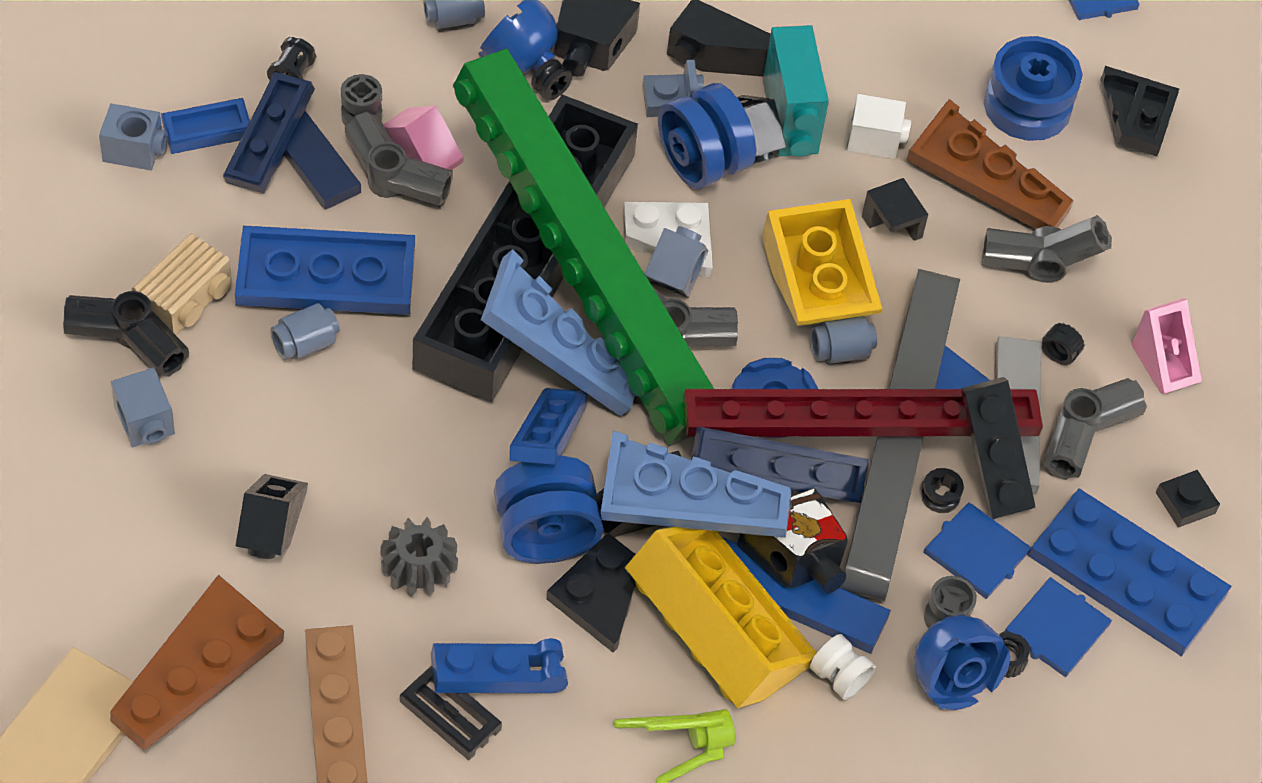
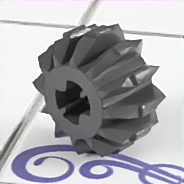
M427 516L422 525H415L408 517L404 523V529L392 526L389 531V540H383L381 544L380 555L383 558L381 560L382 573H384V576H391V585L394 590L407 585V592L411 597L416 593L417 588H423L431 596L434 592V584L447 588L450 582V574L455 573L458 568V557H456L457 542L455 538L448 537V530L445 524L431 528V521Z

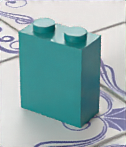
M813 26L772 27L763 85L766 98L775 99L786 147L777 150L778 156L798 157L818 154L829 99Z

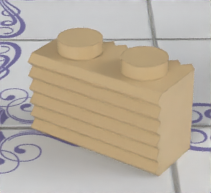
M190 233L131 289L146 295L151 302L152 311L177 335L179 330H183L184 326L191 327L198 321L203 308L207 306L208 302H212L213 298L220 299L227 293L232 282L230 259L227 255H223L220 250L216 251L213 246H209L200 237L196 238L193 233Z

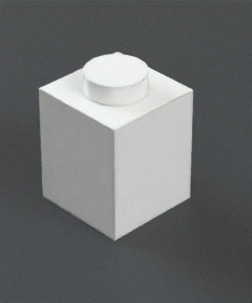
M857 94L847 151L896 159L899 143L907 144L911 120L904 119L906 102Z

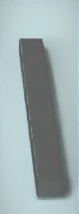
M918 269L889 389H935L959 288V278ZM877 436L845 567L846 580L842 584L841 589L885 601L924 436Z

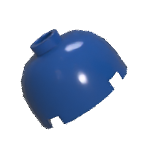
M523 0L518 4L517 7L522 13H516L512 17L506 15L484 40L480 47L483 51L478 52V55L483 57L507 48L523 75H526L533 69L537 71L543 63L550 59H555L556 56L551 50L557 42L558 28L553 15L540 0Z
M959 614L940 620L923 634L915 649L914 669L922 689L940 708L958 710L978 703L979 701L972 696L981 693L986 687L992 693L999 686L1008 671L1011 655L1009 649L1004 645L1001 636L983 620Z

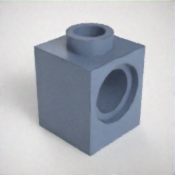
M110 103L99 133L102 162L152 171L157 155H163L167 145L168 134L167 130H162L160 112Z
M678 226L676 232L664 228L645 271L647 279L654 284L689 297L709 251L704 243L700 242L702 236L681 226Z
M154 367L111 381L114 406L132 448L142 444H154L167 436L175 434L172 408Z

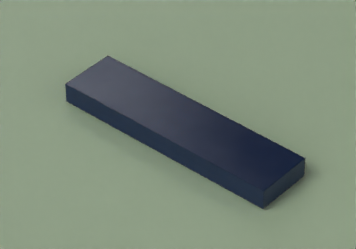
M704 427L696 428L691 460L694 456L711 462L712 467L730 473L734 470L790 487L791 491L804 492L815 488L823 497L861 503L869 462V459Z

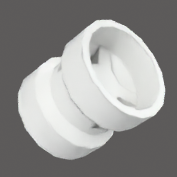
M842 634L831 638L817 652L810 664V669L820 678H828L833 683V690L844 700L850 699L859 692L872 677L876 668L866 656L855 654L852 651V644Z

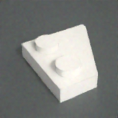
M624 202V238L628 247L642 253L653 254L664 228L676 232L678 226L687 228L702 236L700 242L704 243L709 250L699 276L711 278L713 265L708 203Z

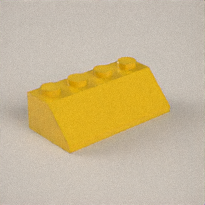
M680 527L656 530L625 567L635 580L639 591L650 598L662 613L667 626L678 633L690 648L695 661L707 669L719 684L723 696L733 702L737 708L767 699L809 669L811 661L817 654L815 649L717 531Z

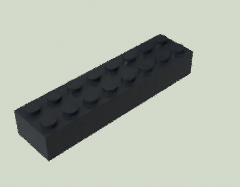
M562 94L549 114V118L605 208L635 156L638 123ZM510 181L507 183L413 338V370L490 402L495 398L522 351L521 347L481 321L502 258L513 249L524 260L520 266L534 280L540 276L552 288L549 293L551 297L554 296L564 278L559 262L553 252L543 244L539 229L530 214L522 209L518 194Z

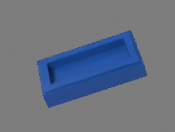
M243 98L161 113L162 125L164 130H167V142L171 154L240 141L250 122Z

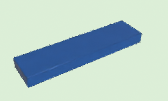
M543 389L510 444V461L556 465L587 407V393L579 390Z
M723 537L788 618L831 637L842 634L852 646L872 654L889 618L890 609L841 588L831 593H825L815 580L795 588L784 587L743 552L736 542Z

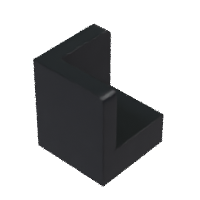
M904 178L868 190L862 212V218L869 229L883 223L891 232L905 228L914 241L923 238L929 215Z

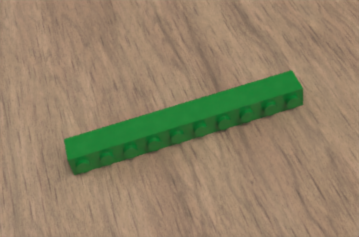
M506 48L464 63L452 85L458 102L467 109L476 125L479 137L488 144L497 159L500 172L509 179L518 194L522 209L530 214L539 229L543 244L553 252L561 266L564 279L569 285L574 287L583 302L587 317L592 322H595L605 339L608 352L614 359H617L628 377V384L632 392L640 397L649 412L651 423L655 430L662 434L668 446L688 438L686 436L683 405L685 389H714L713 385L509 50Z

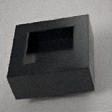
M1198 470L1162 482L1156 491L1157 496L1178 528L1216 514L1220 503Z

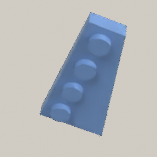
M512 249L502 258L481 321L613 412L622 416L631 409L635 394L632 392L628 384V377L619 362L610 355L606 343L601 337L594 340L586 332L582 323L583 319L572 308L565 311L549 295L552 288L540 276L534 280L520 266L524 260Z
M613 431L601 506L602 520L786 538L791 500L790 487L737 470L730 473L712 467L709 461L694 456L690 460L668 453V448L650 442L648 446L629 440L626 434Z

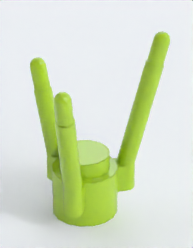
M727 709L693 715L615 719L613 722L615 728H645L647 731L688 729L693 747L704 750L703 753L658 776L656 783H667L707 762L724 759L723 748L734 746L736 738L734 723Z

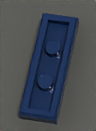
M277 72L273 73L223 174L226 183L265 193L315 90L311 81Z
M304 111L283 155L324 210L360 194L361 183L308 113Z

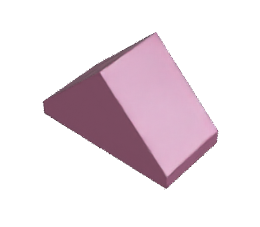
M437 106L407 108L383 124L393 143L401 146L407 157L449 170L463 163V155Z
M1182 298L1145 310L1132 347L1158 390L1165 394L1202 382L1187 299Z

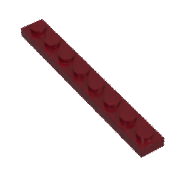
M685 389L683 396L687 437H695L697 427L751 437L971 436L961 389ZM1010 389L1020 436H1039L1043 423L1037 390Z

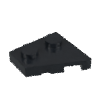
M1105 65L1100 81L1118 145L1157 157L1180 89Z

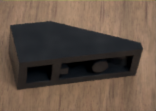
M691 0L670 27L667 55L682 64H685L686 60H695L696 69L702 72L763 77L771 33L700 0Z

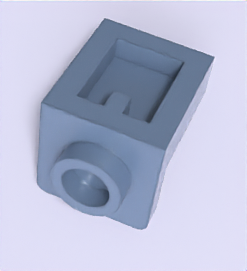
M686 60L684 74L644 75L642 86L646 117H658L659 109L664 104L679 97H691L696 90L704 87L703 74H696L695 60Z

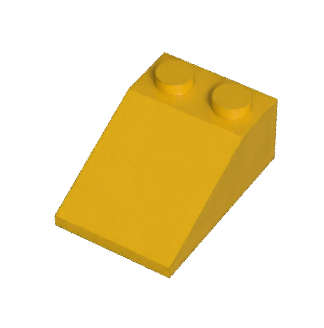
M851 199L768 211L762 240L771 273L797 326L880 314L882 312V305Z

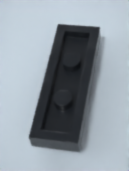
M1005 377L961 388L988 515L992 519L1036 508L1009 381Z

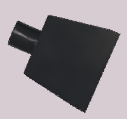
M562 0L557 22V42L554 47V54L564 59L562 67L568 69L572 76L576 77L584 75L587 67L601 71L609 70L637 32L640 3L632 0Z

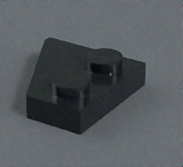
M607 533L547 590L546 600L614 653L618 649L622 629L629 612L634 588L636 587L635 580L625 567L636 554L611 534Z

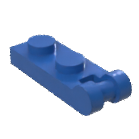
M553 638L543 639L536 644L433 643L431 663L435 693L560 692L568 686L566 669L560 665L564 658L562 643ZM530 666H542V669L530 670Z

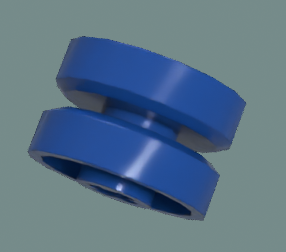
M1027 36L1007 42L996 54L983 102L987 117L996 128L1014 138L1035 141L1046 140L1058 135L1069 123L1074 102L1080 88L1083 73L1079 60L1070 49L1052 39L1040 36Z
M722 83L707 85L696 90L691 97H679L664 104L659 109L658 128L664 151L673 169L682 181L691 188L702 189L718 182L723 177V174L734 175L749 168L755 162L757 149L750 119L735 94Z
M561 455L556 465L520 462L506 469L495 483L494 496L496 508L501 517L500 531L502 542L508 555L523 562L535 564L556 563L575 558L587 552L601 540L604 528L600 509L595 500L597 492L589 465L578 458Z

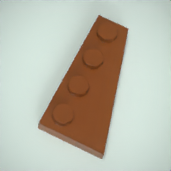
M948 99L909 149L907 161L1034 229L1044 226L1058 228L1069 213L1073 199L1035 168L1027 169L1016 160L1017 154L1007 145L1000 147L986 135L987 129L975 119L971 122L959 113L960 107Z
M218 574L111 709L110 721L143 751L280 645L284 639V630Z

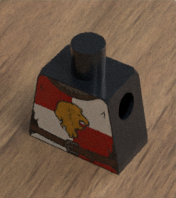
M815 488L791 496L786 538L740 533L737 546L784 587L795 588L815 580L825 593H831L840 588L846 580V573L840 568L848 543L847 535Z

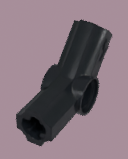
M127 291L119 294L115 299L76 295L66 297L63 321L64 334L116 338L122 346L133 349L150 368L154 367L158 376L167 375L169 377L180 370L184 361L189 357L188 347L152 311L149 298L141 292Z

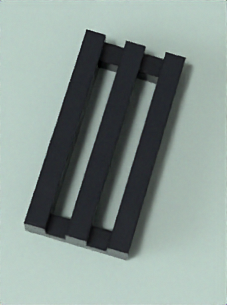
M431 665L400 694V703L469 761L475 756L476 750L479 747L483 748L489 742V737L492 734L496 736L502 730V722L468 693H445L483 725L480 730L475 727L453 705L442 699L427 686L430 681L434 684ZM416 694H419V695H420L424 700H426L431 706H433V707H434L437 711H439L444 717H446L451 723H453L457 728H459L464 734H466V735L470 738V740H468L464 735H462L458 730H456L451 724H449L444 718H442L438 713H436L431 707H429L424 701H422Z

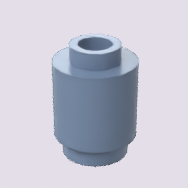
M423 0L426 20L428 23L434 22L436 29L473 24L476 22V19L485 17L484 0Z
M319 303L280 318L278 324L270 328L273 343L284 360L290 357L297 360L335 344V334L340 331L333 311L330 308L324 309Z
M864 316L821 322L820 326L812 327L810 331L813 356L816 361L825 360L827 364L869 358L871 349L877 347V333L874 324L868 323Z

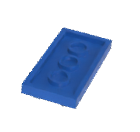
M243 225L235 287V305L304 309L319 303L324 309L330 308L332 311L410 315L415 235Z
M1078 488L1034 543L1028 557L1181 657L1226 598L1232 587L1080 488Z

